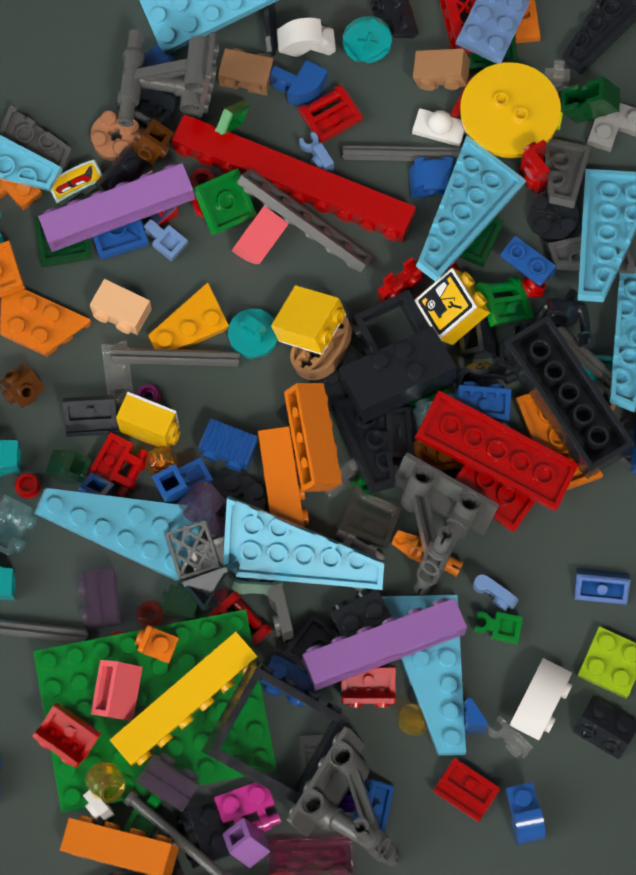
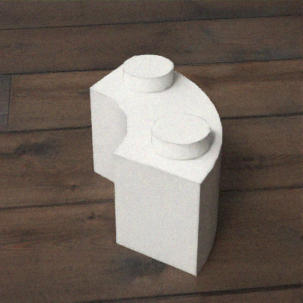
M543 658L510 726L537 740L540 739L544 731L549 733L556 718L552 717V714L560 697L566 699L572 687V684L568 683L572 672Z

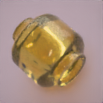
M111 762L97 763L91 767L85 777L86 786L90 790L91 795L96 799L101 798L104 803L114 802L125 790V780L117 766Z

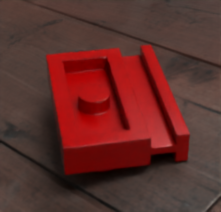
M454 758L433 790V793L479 823L501 788Z

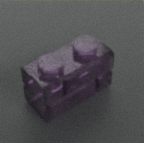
M108 568L82 572L83 580H78L80 596H85L86 606H81L82 621L87 622L90 629L122 625L115 569Z
M163 752L160 756L153 754L136 783L181 812H184L201 783L196 781L199 776L186 767L183 771L173 766L176 761Z

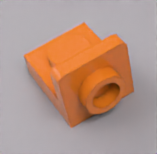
M147 625L146 630H140L135 644L139 645L138 652L169 664L179 638Z

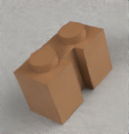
M225 48L218 73L219 86L237 90L239 87L248 89V92L267 96L271 83L270 73L274 68V60L261 53L255 55L245 53V51L237 48L232 50Z
M464 49L416 51L413 79L419 89L426 91L439 88V85H444L445 88L450 90L466 87L468 84L470 59Z

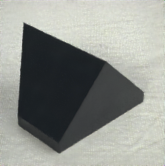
M237 560L195 575L182 582L184 588L203 611L228 598L240 567L239 561Z

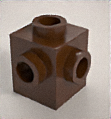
M152 119L146 130L141 127L133 139L137 142L133 151L153 165L158 157L163 159L171 148L167 143L174 132L155 119Z
M24 363L20 364L16 369L8 371L0 381V385L4 389L1 393L11 405L15 402L21 408L32 404L37 396L46 389L35 373Z

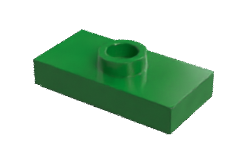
M242 100L226 107L215 131L224 135L241 127L250 104Z

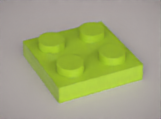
M599 626L577 677L627 699L636 680V643Z

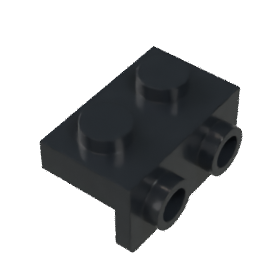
M371 0V10L374 17L380 18L388 24L392 33V39H414L419 34L409 0Z
M141 88L140 102L135 107L134 118L147 125L150 124L152 119H155L165 126L174 116L178 98L169 92ZM118 103L117 109L120 110V104Z
M370 589L361 591L355 595L357 599L347 604L346 600L332 607L333 612L329 615L340 636L346 635L347 638L356 635V632L361 628L367 626L374 628L382 624L384 620L392 617L378 589L372 592Z
M593 695L573 728V732L607 754L620 759L636 733V721Z
M215 802L187 809L176 816L177 830L212 861L231 856L223 836L225 830ZM185 852L193 869L201 866Z

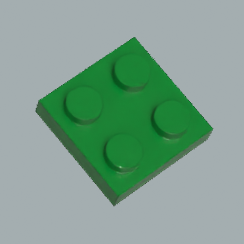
M238 168L193 187L211 235L220 233L257 216L249 194L237 184L241 177Z

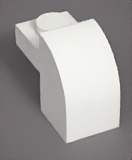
M295 19L277 29L278 50L280 53L298 58L309 50L326 55L336 52L334 29L321 26V19Z

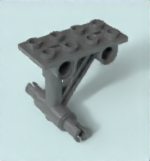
M139 29L129 30L128 46L122 56L124 68L121 92L117 96L118 103L120 104L118 124L123 127L133 126L135 107L140 102L141 88L175 93V96H181L180 110L186 114L197 115L196 119L201 121L203 113H208L211 92L213 91L216 77V59L219 51V42L215 41L216 32H210V37H191L189 39L187 59L144 67L145 55L142 52L145 33Z
M406 453L396 475L395 486L404 490L400 500L402 507L406 511L415 512L424 556L416 572L418 579L414 584V591L418 593L421 588L420 596H425L430 593L432 585L439 581L452 550L459 539L466 537L471 529L481 535H485L499 505L491 498L481 495L468 485L448 476L442 470L425 463L421 458ZM431 509L447 518L445 526L439 529L438 535L436 534Z
M344 726L342 731L338 732L334 737L333 745L328 754L321 758L318 770L313 778L309 779L305 784L304 793L299 801L290 808L287 821L307 838L316 826L326 831L335 830L361 845L378 862L394 867L398 865L395 859L399 861L401 859L400 853L396 850L395 843L380 829L364 783L369 775V767L359 755L365 744L350 728ZM349 788L360 817L358 819L350 817L344 813L342 808L338 807Z

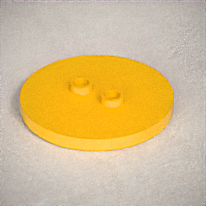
M499 63L481 70L467 84L460 105L461 122L466 134L492 155L504 158L523 157L524 149L532 142L538 143L544 139L548 143L557 130L561 115L560 99L551 81L538 70L520 63Z

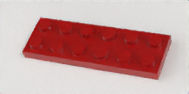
M441 391L436 393L414 437L422 443L554 512L558 509L579 465Z

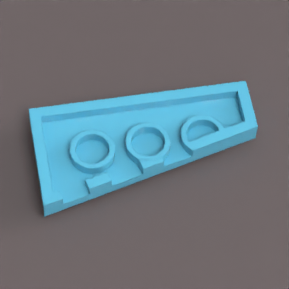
M0 135V179L51 191L63 169L57 164Z

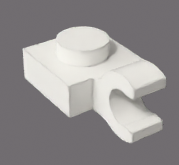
M92 788L83 795L89 802L85 807L91 813L90 816L96 819L95 822L98 825L102 823V818L107 821L114 815V810L103 802Z

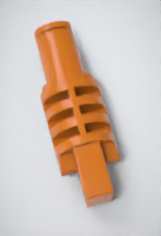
M398 530L391 545L403 552L407 557L421 563L424 551L420 536ZM450 556L444 571L457 577L460 570L452 567V565L461 569L464 562Z

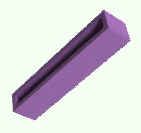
M183 163L179 165L171 164L160 172L154 174L146 173L138 180L130 183H119L115 188L108 191H97L89 198L73 200L62 208L48 209L38 217L51 251L54 252L195 200V196Z
M446 598L435 601L432 603V607L424 610L421 607L409 611L405 617L399 619L397 617L388 618L378 627L372 628V626L361 628L356 632V635L347 638L346 635L339 636L331 641L332 644L324 647L321 645L312 646L303 654V664L312 687L316 691L463 636L466 633L467 626L455 598L448 601Z

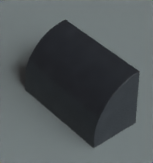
M487 316L459 339L461 356L464 358L489 359L499 356L495 326L490 327Z

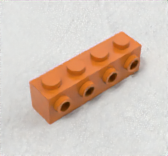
M296 383L284 391L301 490L302 492L330 491L342 484V472L339 468L337 446L334 442L333 424L329 415L328 396L325 393L324 383Z
M289 426L258 431L270 513L302 527L309 525L307 509L302 510L301 500H305V493L302 492L301 485H298L297 475L299 474L296 459L294 460V446Z
M82 815L79 816L78 820L69 818L60 851L148 875H172L179 847L171 844V838L156 835L155 839L145 837L146 832L130 828L129 833L120 831V825L105 822L104 826L96 825V819Z

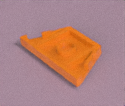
M25 289L1 297V336L46 357L55 352L60 345L66 344L73 339V335L84 327L87 329L92 323L91 319Z

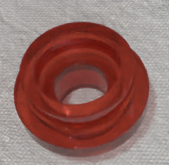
M147 601L138 607L136 618L141 626L146 628L149 625L154 628L161 623L163 611L157 603ZM148 611L155 613L154 618L151 620L145 618V614Z

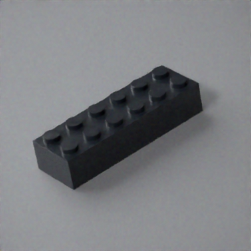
M549 316L544 317L504 341L502 353L574 461L579 464L578 467L586 479L632 452L635 446L634 441Z

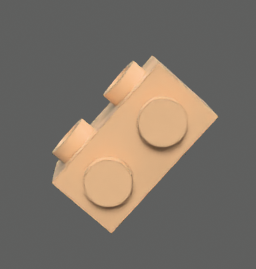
M106 279L103 280L90 303L94 318L103 323L109 321L115 324L118 330L126 334L132 332L138 335L152 310L150 300Z

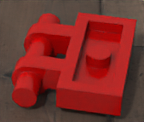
M110 432L85 478L90 473H93L113 484L116 483L120 485L116 495L126 498L129 491H133L136 485L134 482L140 471H144L146 468V461L150 453L141 449L137 457L132 455L131 452L134 444ZM125 462L131 465L126 477L119 474Z

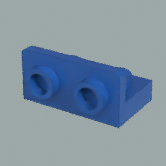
M514 236L500 255L503 260L538 286H541L546 279L550 281L556 273V265L516 236Z
M465 382L463 385L458 386L456 393L458 401L496 421L509 422L511 389H505V386L500 384L479 387V384L474 382Z
M273 654L268 665L269 668L275 671L272 676L279 680L285 676L298 684L295 689L302 693L306 689L316 693L307 673L289 661ZM260 679V685L264 687V692L278 697V694L286 696L289 703L300 708L306 705Z

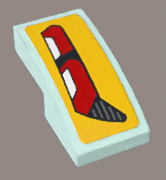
M93 159L59 175L51 190L57 204L62 206L80 193L88 194L97 188L95 183L103 174L96 160Z

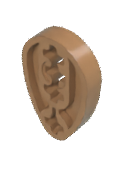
M344 317L332 341L319 358H311L313 355H319L317 353L292 347L290 359L299 376L307 380H319L329 376L342 362L351 342L352 328L347 317Z

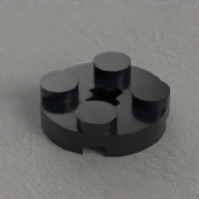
M548 193L539 195L534 199L529 210V227L533 233L535 232L540 236V239L552 243L566 240L575 232L578 226V207L576 204L574 208L549 203ZM555 212L560 218H557V222H552V219L547 218V215Z
M231 475L219 484L214 493L213 503L216 514L224 524L226 523L228 496L238 498L239 495L244 496L247 504L265 511L266 498L264 489L255 479L245 475Z

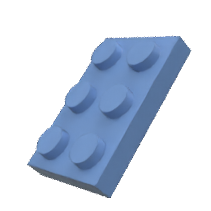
M476 0L455 44L496 64L501 63L530 2L527 0Z

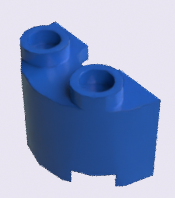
M421 157L415 159L414 165L409 169L410 198H428L431 195H441L443 197L455 167L454 158L442 157L439 160H429L428 158Z

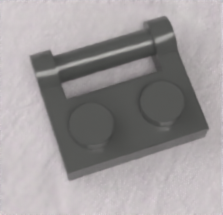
M274 585L268 590L270 609L277 614L273 616L276 637L282 636L283 643L291 642L294 639L293 628L285 594L280 586Z

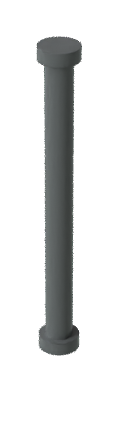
M135 790L125 798L124 804L136 809L211 875H233L231 872L226 873L138 797L139 793Z

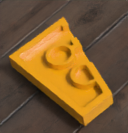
M206 283L154 329L148 337L154 349L184 350L227 331L229 325L209 284Z

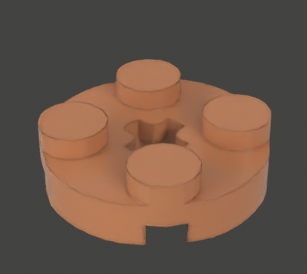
M113 111L104 112L93 124L90 134L95 151L100 157L108 161H114L125 147L133 150L137 144L133 139L139 131L138 122L134 119L133 126H120L118 124L119 112ZM120 132L122 138L112 141L111 134Z

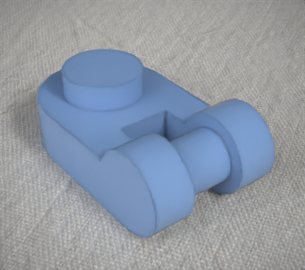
M479 575L475 578L473 583L474 591L478 594L487 593L493 597L494 600L492 602L504 611L507 608L513 610L519 602L516 596L488 576Z

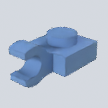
M314 132L310 133L313 141L311 144H306L300 138V148L304 152L313 154L311 158L313 166L333 174L334 162L323 144L319 143L317 134Z
M151 219L144 225L145 233L152 239H155L152 246L171 262L188 245V240L170 225L163 230Z

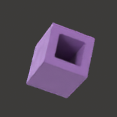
M242 818L223 833L229 853L249 868L271 852L264 832L245 818Z

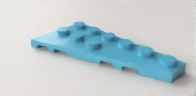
M585 170L578 301L604 302L636 234V172Z
M46 488L34 514L178 581L179 577L165 533L183 528L185 525L189 526L204 521L209 508ZM201 526L193 527L190 531L198 535ZM184 532L174 533L173 537L181 541ZM188 535L184 543L193 547L196 538ZM172 541L174 549L176 551L179 544ZM182 546L179 555L186 559L188 557L187 548ZM178 559L180 568L182 569L185 562Z
M231 496L227 497L223 565L238 560L240 567L236 577L383 589L385 561Z
M458 595L382 596L392 617H397V619L407 616V613L415 608L421 607L424 610L432 607V603L446 598L447 601L455 598L458 605ZM460 637L401 658L438 755L466 754Z

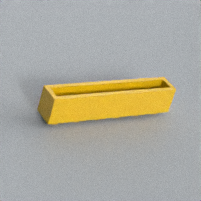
M235 632L112 737L110 741L131 766L136 763L141 766L152 756L150 751L155 746L159 745L162 748L173 738L171 733L177 727L183 730L194 720L191 715L198 709H201L203 712L215 702L212 697L220 690L224 694L236 684L233 679L241 672L244 675L250 664L257 666L254 662L258 659L257 655L239 634Z

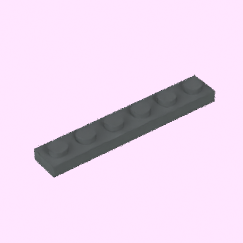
M248 169L239 178L237 184L247 194L257 197L263 202L265 207L275 210L283 216L287 223L295 225L304 231V234L309 239L316 240L322 244L327 252L337 255L344 260L349 268L361 273L372 260V255L253 169Z

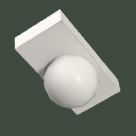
M420 108L412 130L414 135L458 147L461 146L465 133L461 120L451 117L446 111L437 110L431 112Z

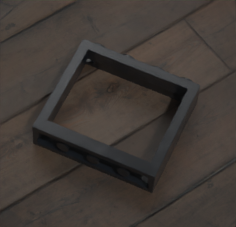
M261 663L259 667L250 664L201 751L287 800L296 803L304 793L305 784L309 779L313 778L318 770L321 758L328 754L333 745L334 737L338 732L342 731L348 719L341 715L343 710L330 702L327 706L319 703L320 696L307 689L302 693L295 689L298 684L285 676L281 680L272 676L275 671ZM259 679L264 680L332 719L294 789L221 749Z

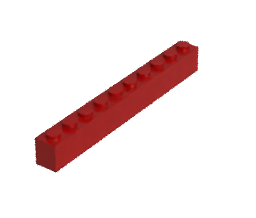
M184 114L172 138L173 150L178 155L184 158L192 157L204 166H214L221 169L223 173L238 168L242 175L251 168L300 204H309L321 213L329 212L334 214L343 222L349 223L351 221L368 232L376 231L381 233L390 241H404L415 217V206L230 132L222 135L215 131L217 127Z

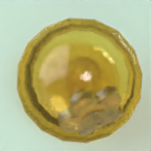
M416 704L403 706L398 716V724L401 730L413 736L424 734L427 731V726L419 706Z

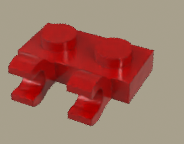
M413 257L409 258L403 263L404 270L395 277L391 272L383 278L384 285L378 289L377 299L380 302L401 294L409 286L413 288L422 281L423 272L416 267L418 260L414 262Z

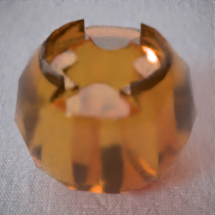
M160 446L149 451L146 456L145 466L152 476L174 464L178 467L177 455L171 448Z

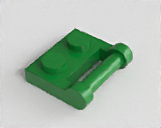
M509 278L504 282L490 284L479 282L475 285L476 291H479L487 300L485 305L490 311V314L487 315L490 327L526 322L534 318L520 278ZM506 291L513 294V296L494 298L493 293Z

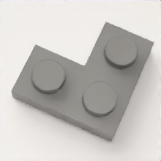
M620 103L619 112L595 118L587 145L611 152L618 131L636 137V108Z

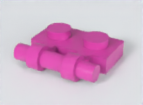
M257 782L214 797L223 825L232 821L236 824L243 817L256 812L259 819L250 823L258 829L264 830V832L271 830V826L281 823L278 812L267 816L265 809L273 807L275 804L270 790Z

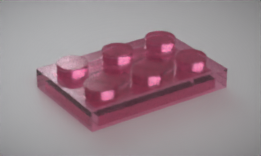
M347 837L268 840V846L271 851L268 853L269 875H353L351 839Z

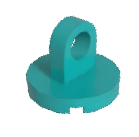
M363 16L353 20L343 33L344 49L347 55L357 62L373 63L381 60L388 54L391 48L392 33L388 24L374 16Z
M247 309L239 312L232 318L228 327V339L231 348L239 352L240 356L246 359L268 356L278 343V339L271 327L275 319L268 312L261 309Z

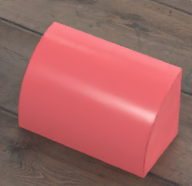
M264 206L236 243L232 252L250 263L260 264L289 223Z
M100 660L91 714L132 721L134 719L142 667L117 661Z

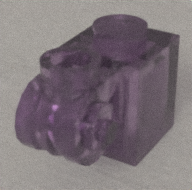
M197 481L178 502V505L183 510V516L191 523L207 520L212 538L225 536L226 518L215 516V513L226 500L210 482ZM204 531L202 537L208 540L206 531Z

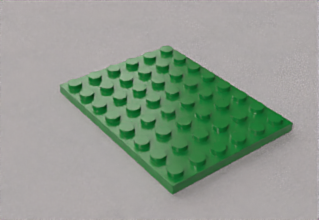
M246 609L154 627L157 630L179 638L169 664L138 652L139 645H136L135 642L140 630L33 651L45 718L53 705L58 702L101 733L87 758L77 768L64 763L60 756L51 751L61 813L85 809L89 802L83 795L91 788L103 802L110 804L124 801L133 790L139 793L138 797L140 798L150 796L152 793L160 794L245 777L201 751L243 677L242 672L233 679L236 684L224 694L220 690L212 697L215 702L203 712L201 709H198L191 715L194 720L183 730L177 727L171 733L173 738L162 748L159 745L155 746L150 751L152 756L141 766L137 763L131 766L110 741L112 737L131 721L92 715L91 710L100 660L117 661L142 667L134 713L135 719L235 632L239 634L254 652ZM259 679L221 749L265 773L275 771L277 767Z

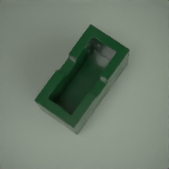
M604 76L587 81V84L583 86L577 84L561 90V112L576 123L619 112L620 88Z

